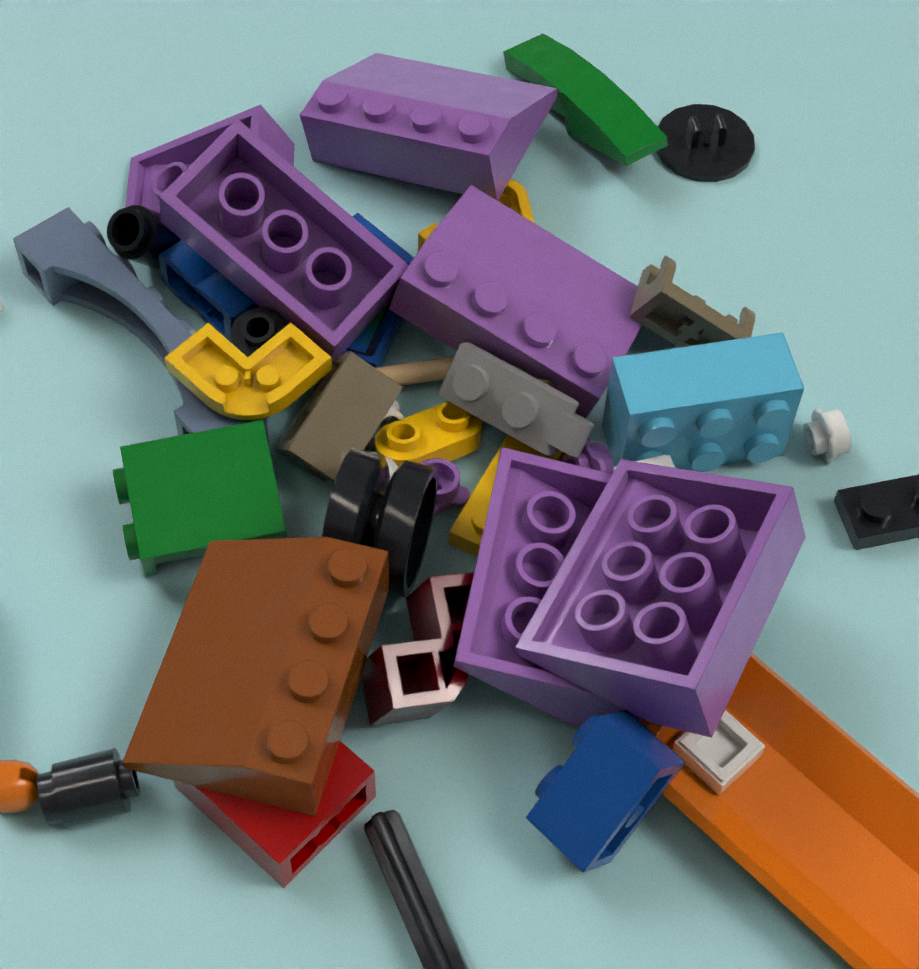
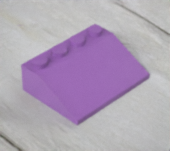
M375 53L324 79L300 113V119L313 161L464 194L472 185L498 201L558 94L557 88Z
M472 185L422 245L401 276L389 310L456 351L460 343L470 342L508 364L523 369L527 374L536 379H550L556 390L575 399L579 403L575 413L584 418L588 417L608 386L612 357L625 356L642 326L641 323L629 317L638 286Z
M502 447L453 667L568 724L582 726L593 715L598 714L600 716L625 711V709L520 657L515 649L612 474ZM631 713L638 721L641 719V717Z
M621 459L515 647L518 655L650 723L712 738L806 538L794 488Z

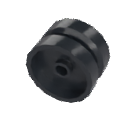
M352 448L345 456L338 471L328 503L322 537H330L388 551V593L403 597L409 596L420 572L432 527L439 482L438 469L433 466L405 460L390 479L389 466L383 455Z

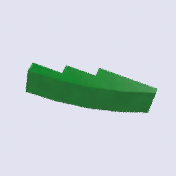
M540 34L503 51L506 70L533 84L557 88L558 97L551 109L564 116L568 135L625 166L668 146L667 136L636 102L603 72L572 49L545 34Z

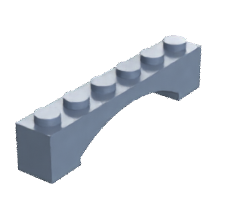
M69 207L13 238L23 274L52 306L65 301L91 309L112 319L138 337L152 350L166 369L164 357L196 333V330L187 320L182 319L178 321L169 312L165 299L154 286L146 288L137 279L136 272L128 259L118 254L114 255L108 249L102 234L92 222L88 221L84 224ZM169 372L183 400V405L174 410L178 436L263 420L269 444L266 421L269 417L256 420H238L223 416L210 409Z

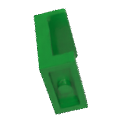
M263 420L120 447L123 468L113 469V478L119 504L130 503L133 523L123 525L125 545L129 561L140 559L146 576L158 574V564L204 555L210 541L287 538Z

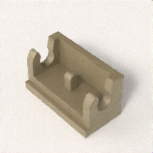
M664 256L660 269L650 264L642 271L629 317L680 348L751 337L755 323V313L743 307L738 323V319L732 315L724 316L706 305V301L697 295L692 296L672 283L676 262L668 256Z
M352 351L337 354L332 360V370L319 380L275 451L287 457L324 482L328 479L335 483L338 471L347 453L352 448L364 451L403 387Z

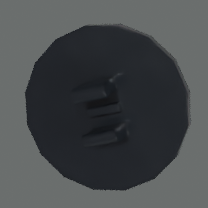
M691 104L676 108L663 117L658 125V128L667 136L668 146L656 151L662 163L677 175L694 181L718 182L733 178L748 167L754 155V134L746 121L732 111L715 105Z

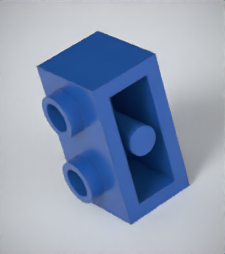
M627 710L600 716L596 714L582 724L571 741V744L576 749L563 766L558 765L553 768L538 784L535 795L539 800L526 816V819L583 873L608 864L614 859L686 763Z

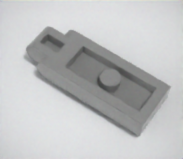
M470 342L460 343L438 393V396L540 453L551 457L555 456L558 449L570 456L579 457L594 427L591 421L575 413L579 405L575 399Z

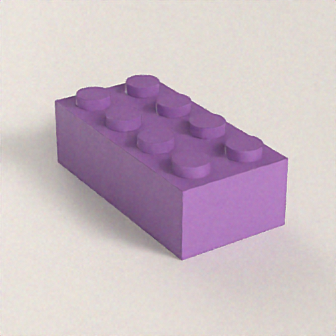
M236 119L159 196L161 222L258 306L278 312L285 319L287 325L290 322L331 356V360H333L335 355L344 353L392 301L400 278L409 266L239 119Z

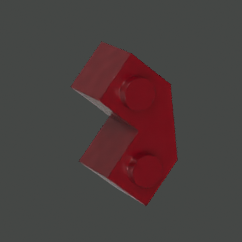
M474 572L431 576L406 597L414 641L381 645L367 657L361 675L370 726L427 719L455 701L467 683L466 679L469 674L453 666Z

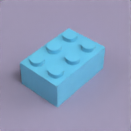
M783 332L612 357L602 428L613 459L614 467L617 466L621 459L640 461L661 455H670L675 468L704 472L724 464L743 461L761 463L771 460L776 456H782L804 392V386Z

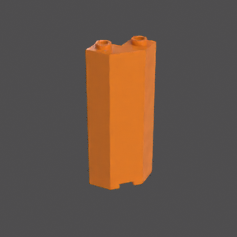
M751 653L725 710L765 745L762 756L720 795L715 793L685 764L662 794L854 969H919V794L763 661ZM643 718L639 720L671 750L675 741L686 732L650 723Z

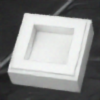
M725 710L712 738L685 732L675 741L672 751L686 762L685 765L715 793L720 795L762 756L765 745Z

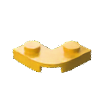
M291 322L249 357L209 323L164 357L167 370L204 404L223 416L238 420L262 419L279 413L332 370L331 356Z

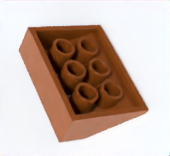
M330 537L210 541L122 761L123 767L316 816L388 595V551Z

